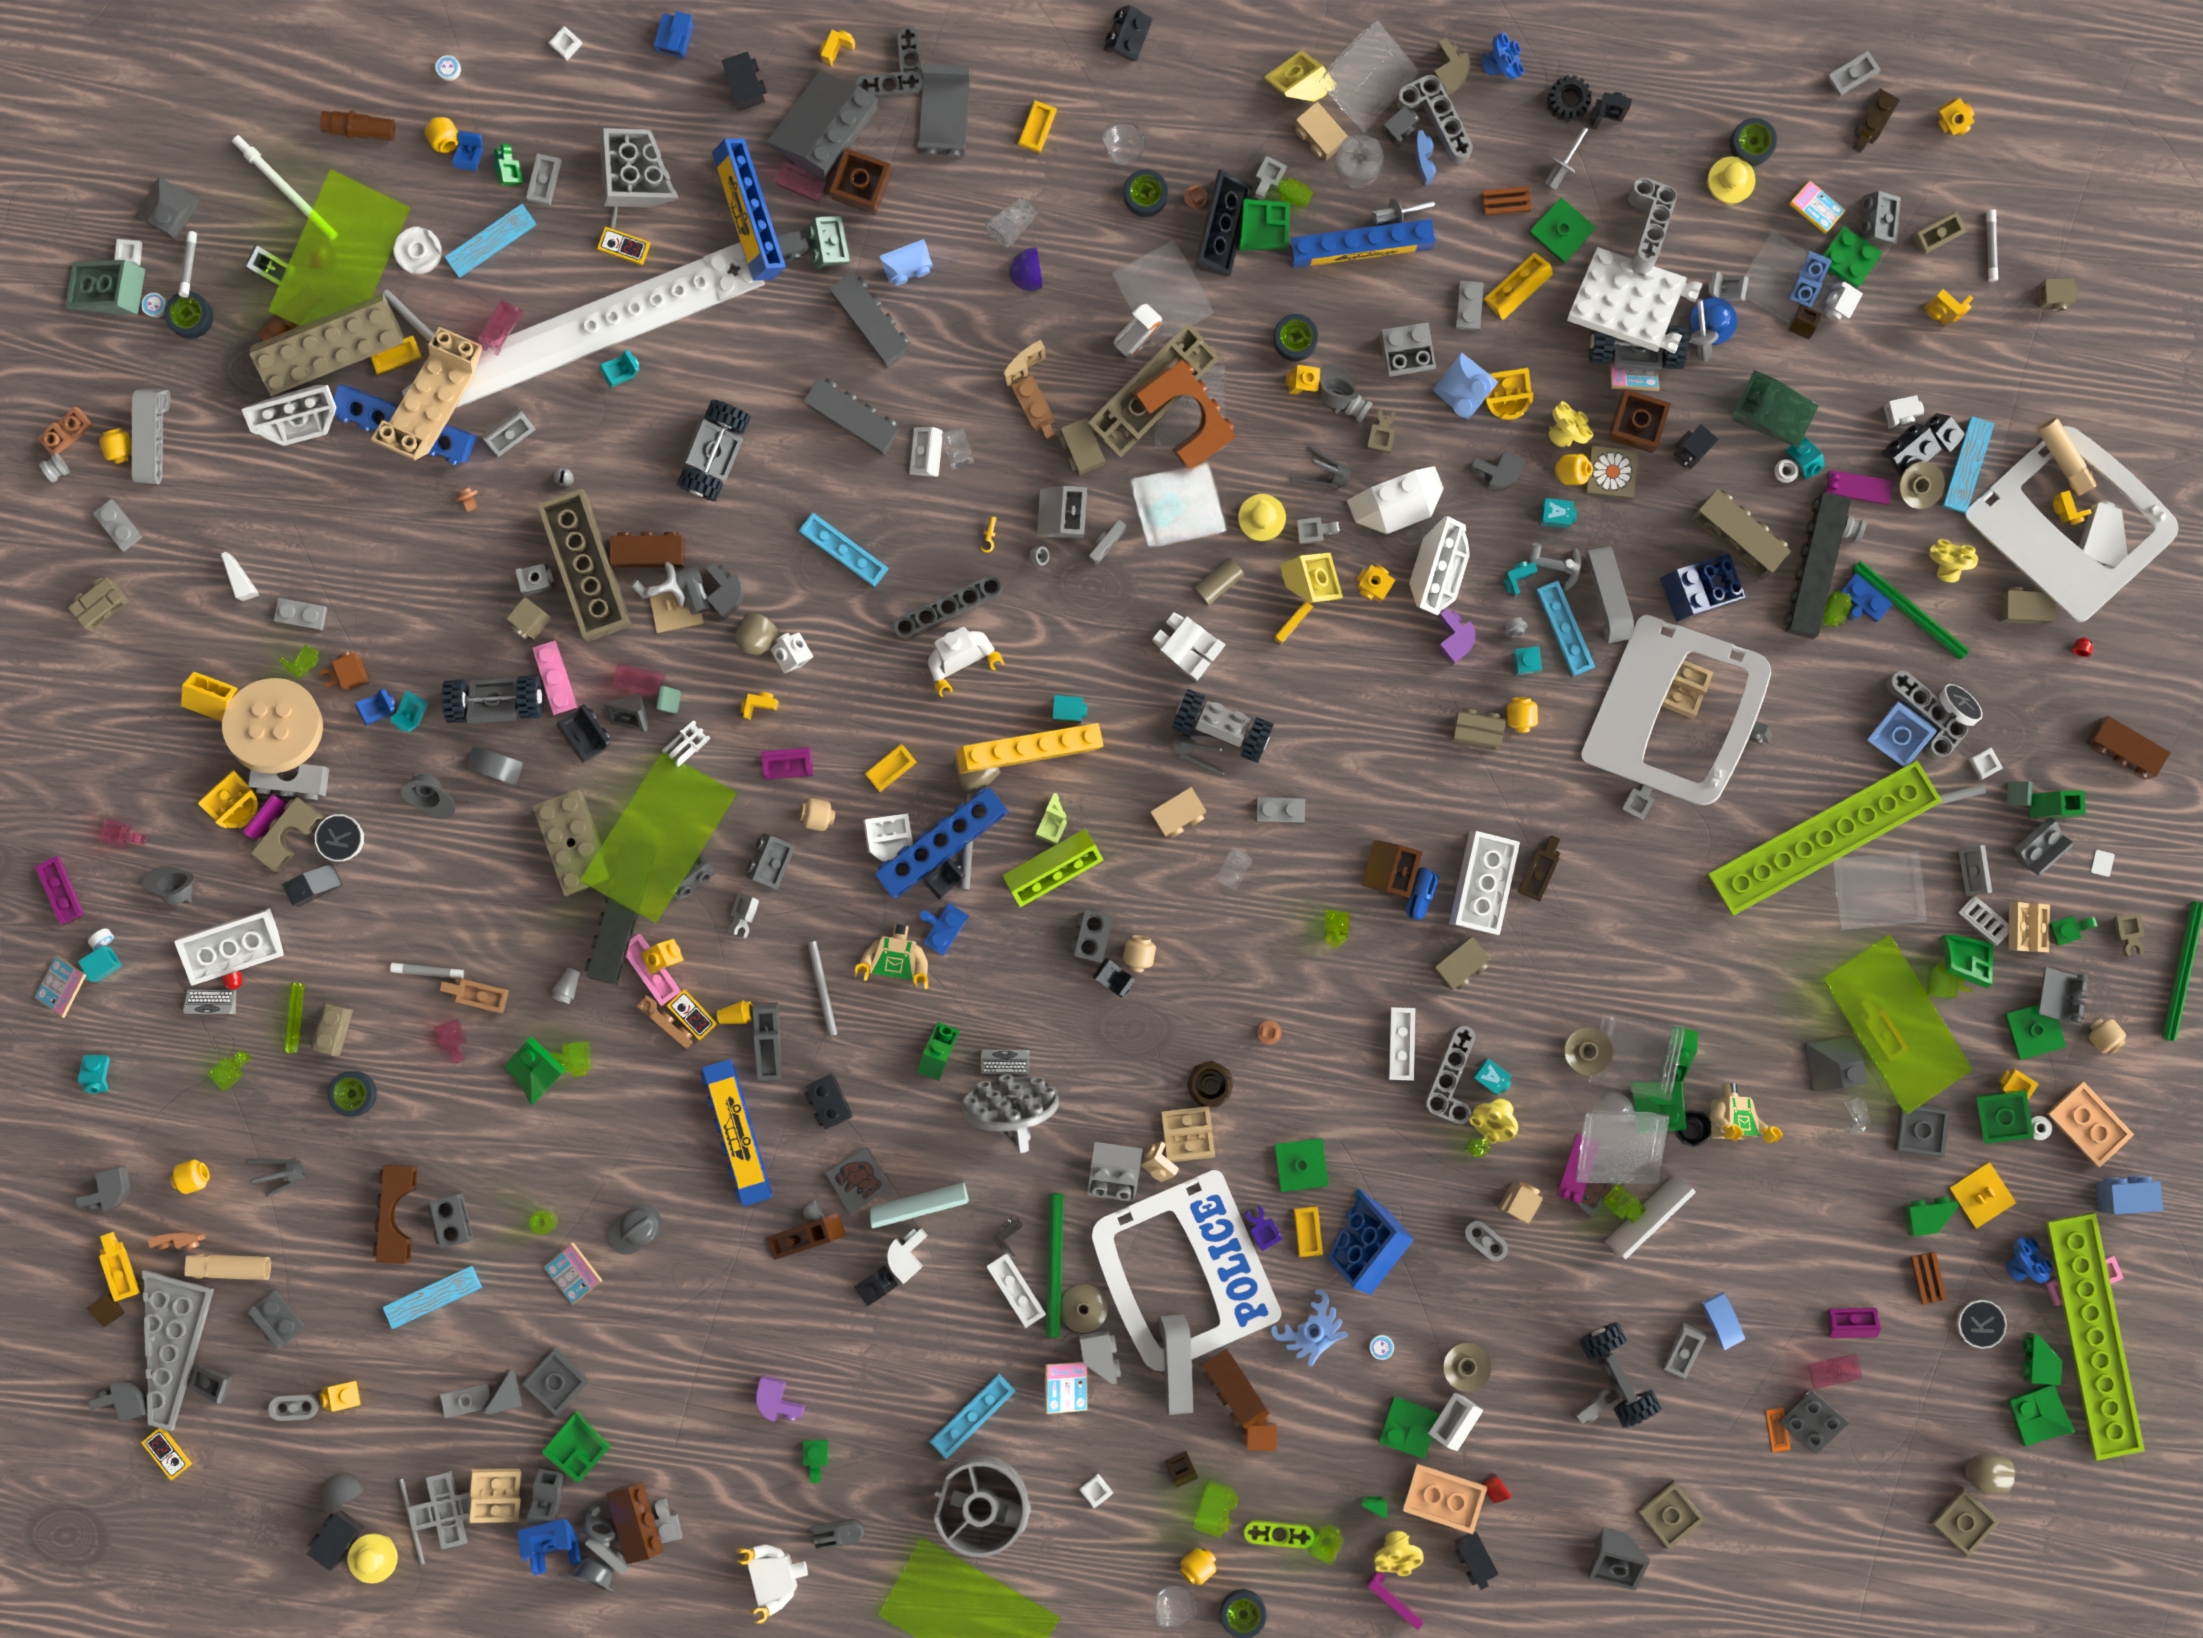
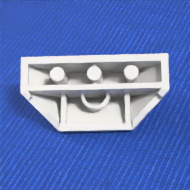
M315 385L274 396L242 409L250 432L286 446L328 434L336 411V405L328 385Z
M1434 466L1415 470L1373 486L1348 499L1347 503L1355 523L1384 534H1389L1431 518L1443 491V486Z
M1445 516L1423 538L1409 582L1416 606L1434 615H1438L1441 610L1456 600L1470 555L1468 540L1465 534V524L1448 516Z

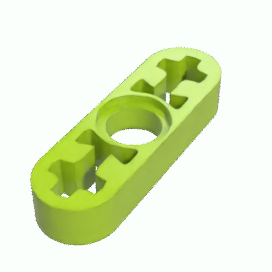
M1251 1520L1244 1527L1245 1538L1252 1544L1304 1549L1310 1547L1314 1542L1312 1529L1304 1524ZM1253 1526H1257L1259 1531H1266L1265 1526H1270L1268 1529L1269 1540H1264L1265 1534H1257L1256 1538H1252L1248 1530H1252ZM1281 1527L1286 1531V1536L1283 1540L1276 1541L1273 1539L1272 1532L1275 1528ZM1289 1528L1293 1529V1534H1301L1302 1530H1306V1534L1310 1538H1306L1305 1542L1301 1543L1300 1538L1292 1537L1293 1542H1288L1290 1539Z

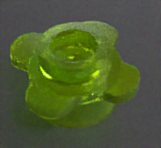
M1480 1138L1470 1139L1468 1148H1466V1152H1470L1475 1157H1484L1492 1150V1147L1489 1146V1141Z

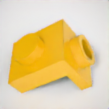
M831 30L828 40L822 42L819 51L823 63L832 66L841 45L854 50L855 42L852 35L843 30H839V32Z
M1297 365L1291 369L1286 375L1285 382L1286 386H1288V394L1297 395L1303 390L1318 391L1320 368Z
M2070 490L2053 497V508L2055 513L2059 514L2062 524L2070 522L2071 526L2086 521L2085 517L2092 514L2090 509L2077 513Z
M759 692V696L748 694L747 699L742 701L741 713H744L743 717L745 719L751 720L753 707L777 711L779 701L774 699L773 694Z
M674 939L658 943L641 952L643 961L650 974L684 960L680 948Z
M2013 1067L2010 1071L2006 1070L1999 1080L2001 1083L1999 1088L2004 1092L2026 1089L2028 1100L2039 1085L2036 1081Z
M356 1381L321 1388L322 1393L319 1395L320 1404L327 1412L360 1405Z

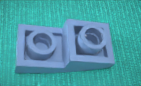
M1421 130L1416 137L1415 156L1418 171L1425 186L1433 182L1436 168L1431 160H1427L1431 157L1432 148H1434L1432 139L1429 135L1425 136L1423 130Z
M1809 251L1789 299L1812 307L1832 260Z
M1723 1292L1702 1302L1708 1323L1713 1326L1721 1348L1726 1350L1745 1340L1738 1319Z

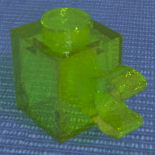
M1937 963V967H1929L1926 996L1955 999L1957 998L1958 990L1965 993L1973 991L1972 988L1964 986V979L1945 972V963Z
M590 1041L562 1044L563 1054L551 1053L566 1069L565 1073L572 1072V1077L587 1076L586 1071L593 1070Z

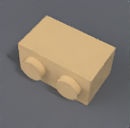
M1316 102L1296 119L1295 132L1302 140L1306 139L1311 145L1310 148L1315 156L1318 158L1322 157L1324 161H1327L1347 144L1348 135L1319 102Z
M1192 787L1152 810L1150 814L1164 837L1170 835L1171 838H1174L1184 832L1182 827L1191 823L1194 826L1204 820L1202 815L1206 813V810Z

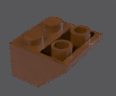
M1374 840L1361 886L1405 899L1410 898L1423 851Z

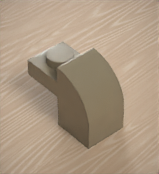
M1445 37L1438 41L1436 47L1445 65L1434 70L1433 75L1439 78L1447 95H1450L1464 84L1470 69V59L1467 52L1458 56L1457 46L1454 42L1450 43L1448 38Z

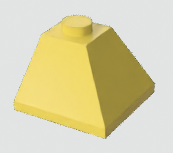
M1302 50L1264 76L1265 81L1287 97L1316 101L1323 98L1327 92L1333 89L1324 66Z
M1331 553L1299 556L1280 564L1286 588L1307 602L1314 603L1343 598Z

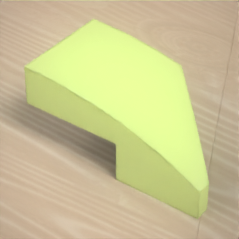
M1056 793L1053 794L1035 834V837L1053 845L1058 844L1067 824L1066 814L1061 807Z

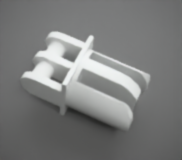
M692 721L683 730H680V734L661 751L667 754L678 745L669 754V758L672 761L678 758L675 765L679 767L694 752H698L711 737L709 735L705 736L703 729H699L696 726V722ZM689 730L694 733L690 738L686 735ZM696 738L701 741L697 745L693 742Z

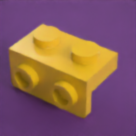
M1942 289L1924 308L1933 320L1939 321L1946 326L1950 321L1956 323L1960 317L1962 318L1971 308L1969 303L1973 297L1969 295L1961 303H1958Z

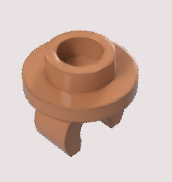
M1196 184L1185 191L1184 201L1188 207L1200 209L1207 202L1208 195L1203 187Z
M467 487L457 492L458 497L455 498V501L463 500L467 512L477 507L473 495L478 493L477 489L471 490L470 487Z
M1265 1021L1260 1024L1257 1034L1261 1042L1270 1045L1279 1041L1282 1031L1276 1022Z

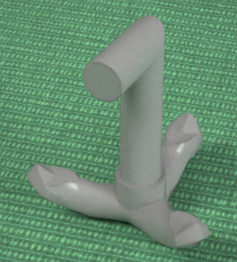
M1533 543L1529 564L1535 562L1536 566L1565 571L1571 574L1562 590L1565 592L1572 588L1578 581L1582 565V558L1577 548L1572 549L1574 561L1571 559L1558 561L1540 557L1541 544Z
M669 562L665 563L667 580L662 583L645 588L635 579L630 584L642 599L671 591L676 596L677 602L680 605L684 604L685 596L676 582L674 567Z

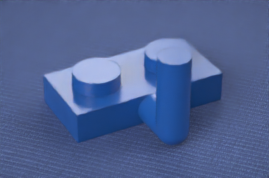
M1857 573L1851 577L1839 592L1854 604L1846 615L1850 621L1860 617L1862 612H1864L1873 621L1878 622L1893 604Z
M950 903L939 919L928 911H922L920 918L933 926L923 943L944 956L969 918V915Z

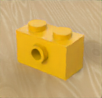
M193 672L182 685L181 706L222 721L225 709H227L231 699L238 693V688Z

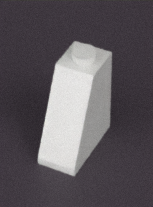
M2101 501L2091 506L2092 514L2088 515L2079 548L2107 569H2113L2128 556L2122 509L2116 508L2115 504Z

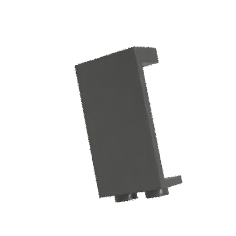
M922 63L923 88L920 135L917 148L918 152L922 153L923 156L935 157L936 154L946 155L948 158L965 156L971 74L969 66Z

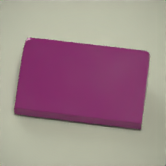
M272 794L244 828L243 833L256 841L261 836L265 837L270 830L269 825L277 817L280 818L285 812L284 807L287 802L280 796Z
M1877 1308L1828 1309L1830 1338L1878 1337L1881 1331Z

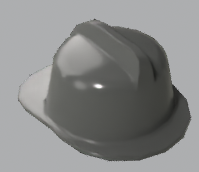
M1323 366L1320 368L1321 401L1331 407L1334 414H1338L1341 409H1346L1350 402L1358 397L1353 379L1345 370L1339 367Z
M416 773L412 780L401 788V796L405 801L431 817L439 819L448 818L456 810L453 799L442 790L441 783L435 776Z
M166 866L153 869L143 878L142 885L144 889L158 895L168 905L190 904L192 902V883L194 881L192 873Z
M637 1205L625 1212L610 1225L608 1230L610 1246L621 1254H632L640 1250L659 1235L662 1228V1219L659 1212L649 1205Z
M591 1557L581 1561L572 1575L558 1574L560 1577L589 1583L614 1593L610 1589L614 1569L600 1558Z

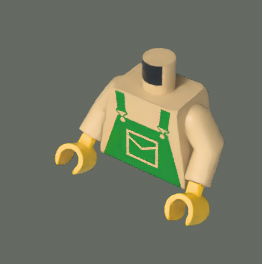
M895 924L892 938L882 936L881 939L875 940L864 952L860 964L855 967L854 977L857 976V973L863 972L865 974L864 981H866L870 969L871 974L913 980L914 989H917L916 985L919 982H923L925 989H927L928 962L922 948L917 946V942L907 940L909 926Z
M1736 1083L1722 1085L1724 1097L1711 1102L1709 1118L1711 1121L1712 1138L1737 1141L1763 1135L1766 1143H1772L1773 1141L1777 1142L1783 1134L1780 1129L1772 1126L1768 1130V1125L1758 1118L1753 1100L1750 1097L1738 1096Z

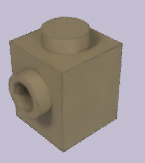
M2045 279L2039 284V308H2052L2053 311H2064L2078 297V288L2075 286L2074 279Z

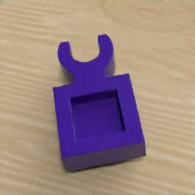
M1258 1205V1217H1252L1249 1211L1246 1212V1217L1249 1221L1255 1223L1256 1226L1251 1228L1250 1231L1261 1251L1283 1239L1272 1218L1264 1220V1210Z

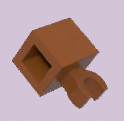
M352 652L342 653L338 655L337 660L332 661L335 671L331 669L320 671L322 676L331 675V680L324 683V686L327 688L334 687L340 682L341 687L348 691L370 682L361 657L355 653L352 654Z
M1269 1414L1248 1429H1242V1444H1246L1247 1450L1276 1451L1277 1425L1276 1423H1267Z

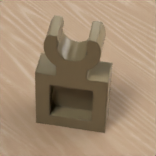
M1380 409L1377 413L1379 425L1372 424L1367 449L1390 454L1395 429L1389 428V425L1395 419V412L1391 413L1390 419L1385 420L1382 418L1383 410Z
M2141 913L2115 916L2118 940H2125L2123 954L2131 956L2130 949L2132 946L2136 948L2137 954H2143L2144 947L2138 941V937H2145Z

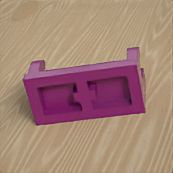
M810 748L761 752L763 774L766 780L813 776L812 751Z

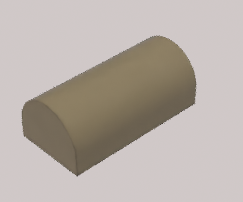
M1954 211L1912 234V239L1917 250L1921 254H1926L1967 231L1958 212Z
M1229 557L1193 589L1210 606L1243 578L1245 574L1238 564Z

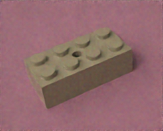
M1717 489L1703 502L1690 519L1763 580L1773 573L1791 552L1787 548L1788 544L1780 537L1775 538L1770 534L1769 528L1764 523L1756 522L1750 517L1751 513L1745 507L1737 506L1732 501L1733 498L1730 494Z
M577 789L532 806L564 896L571 897L614 881L612 880L609 864L582 791ZM572 838L575 839V846L569 847L570 840Z

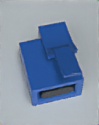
M678 11L675 12L674 16L666 13L662 15L654 43L656 52L685 59L694 27L692 15Z

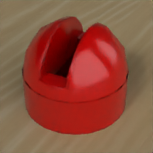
M2081 637L2075 641L2072 652L2080 657H2090L2093 651V643L2088 638Z
M240 971L221 977L224 986L230 990H236L242 984Z

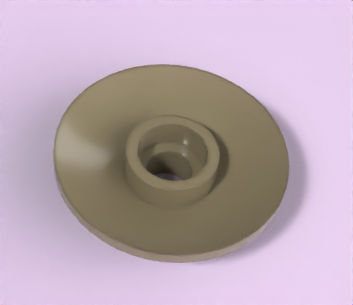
M1921 461L1910 465L1903 472L1899 481V493L1902 500L1908 506L1915 509L1931 507L1942 496L1945 485L1944 476L1941 470L1930 462ZM1919 480L1920 487L1916 488V483Z
M1585 1027L1576 1030L1569 1036L1565 1044L1564 1053L1567 1063L1574 1071L1582 1075H1596L1604 1071L1611 1063L1613 1046L1609 1037L1604 1032L1596 1028ZM1586 1047L1592 1049L1593 1053L1591 1056L1584 1054Z
M1080 1284L1070 1288L1061 1299V1318L1071 1330L1079 1333L1092 1332L1098 1329L1106 1319L1108 1312L1107 1301L1103 1293L1096 1287ZM1081 1305L1088 1307L1086 1314L1080 1313L1079 1307Z
M1461 1343L1451 1348L1446 1354L1443 1371L1447 1381L1454 1388L1464 1392H1472L1482 1388L1488 1382L1492 1372V1363L1487 1352L1479 1345ZM1464 1362L1471 1364L1470 1369L1467 1371L1462 1369Z

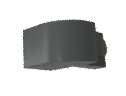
M1505 450L1497 467L1475 457L1469 471L1474 472L1473 476L1478 479H1489L1490 482L1487 489L1499 491L1510 487L1516 481L1525 465L1526 459Z
M713 562L706 569L721 587L707 599L719 614L726 619L740 607L744 598V587L736 574L728 580L727 578L730 576L728 571L722 564L717 567Z
M473 747L468 758L466 770L516 785L523 762Z
M121 1167L95 1173L99 1193L75 1198L77 1208L86 1206L87 1211L101 1207L103 1211H108L119 1207L126 1200L130 1190L127 1168Z
M118 1381L109 1384V1390L96 1393V1398L88 1401L90 1410L114 1404L119 1422L147 1414V1397L144 1391L137 1384L130 1381Z
M539 1469L533 1485V1502L527 1516V1525L537 1526L553 1522L554 1518H557L563 1489V1472Z

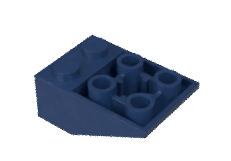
M1730 554L1677 569L1660 578L1676 622L1746 598Z

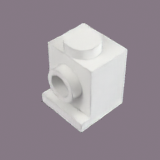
M1846 282L1832 284L1831 289L1834 291L1826 300L1827 305L1824 312L1827 313L1826 316L1834 321L1849 319L1863 293Z
M1917 395L1889 401L1883 406L1889 429L1894 428L1899 423L1901 425L1913 423L1916 417L1924 414L1923 404L1918 400Z

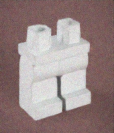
M1173 613L1166 624L1175 630L1174 634L1169 637L1162 630H1159L1152 641L1161 649L1160 653L1193 681L1197 682L1226 644L1213 637L1189 617L1183 618Z

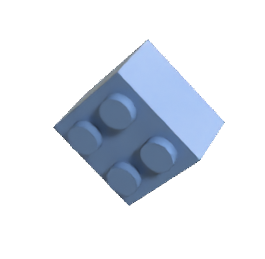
M2131 1175L2128 1176V1180L2127 1178L2105 1177L2104 1182H2096L2098 1212L2127 1214L2163 1211L2161 1182L2153 1181L2151 1176Z

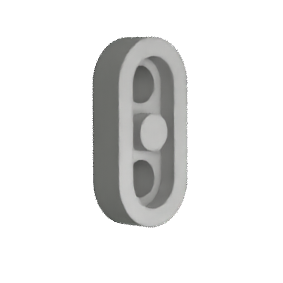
M1475 1220L1466 1225L1464 1229L1466 1240L1484 1256L1492 1261H1500L1505 1258L1508 1252L1507 1243L1485 1223ZM1475 1228L1480 1229L1478 1237L1472 1235V1231ZM1493 1244H1497L1499 1247L1496 1253H1492L1490 1250Z
M311 1394L281 1395L270 1402L268 1410L270 1416L277 1421L307 1420L318 1413L319 1402ZM305 1402H308L311 1405V1409L309 1411L304 1408ZM281 1403H284L287 1407L285 1412L280 1410Z

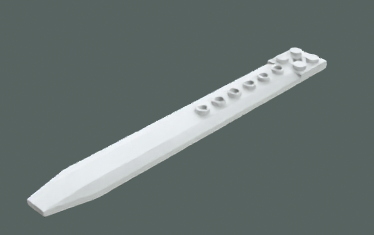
M739 242L704 256L700 260L482 346L474 378L456 407H461L765 285L764 280H752L741 243ZM733 265L741 268L738 270L737 276H734L732 273L728 274L730 267ZM411 385L402 390L403 396L406 395Z

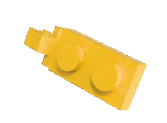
M114 1232L100 1236L104 1248L100 1249L101 1256L99 1258L114 1302L140 1293L123 1243H118Z

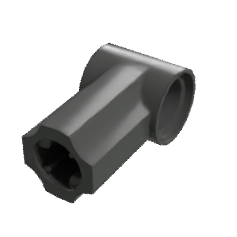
M697 564L676 571L678 585L684 593L691 615L700 614L711 609Z

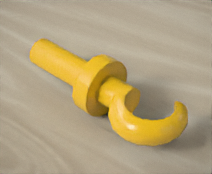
M993 516L990 517L987 531L984 530L983 533L986 534L985 540L991 543L989 550H984L982 546L980 547L985 553L991 552L994 548V542L991 538L992 536L995 537L996 534L993 532L996 517Z

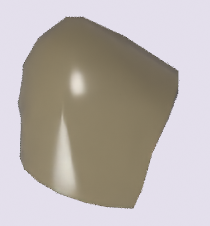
M751 612L747 613L740 622L735 632V639L738 647L744 653L761 655L772 648L780 630L765 616Z
M957 757L954 758L957 778L964 791L977 792L990 785L1001 774L999 767L960 774Z
M1985 1453L1975 1455L1967 1462L1964 1469L1965 1477L1970 1484L1978 1491L1987 1494H2007L2015 1480V1470L2012 1461L1998 1454Z

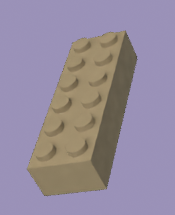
M384 293L254 344L251 346L249 354L270 396H273L403 344L404 335Z
M580 489L537 504L583 639L590 642L632 627L631 619L613 567L610 564V559L587 493Z

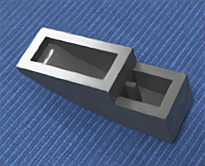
M778 1002L754 1004V1046L757 1080H782Z

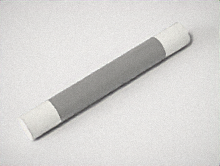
M1996 210L1986 211L1988 281L1993 282L1998 281Z
M193 231L187 232L179 289L181 297L189 296L197 233Z
M392 963L390 969L394 973L463 979L464 970L400 963Z

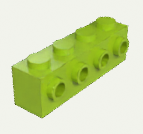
M1085 828L1002 876L1018 905L1022 907L1102 862L1103 858Z

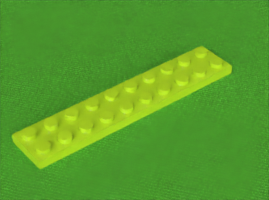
M1917 760L1709 873L1708 877L1731 916H1734L1940 804L1942 799Z
M2090 1212L2046 1221L2093 1458L2098 1461L2143 1452L2144 1446L2096 1213Z

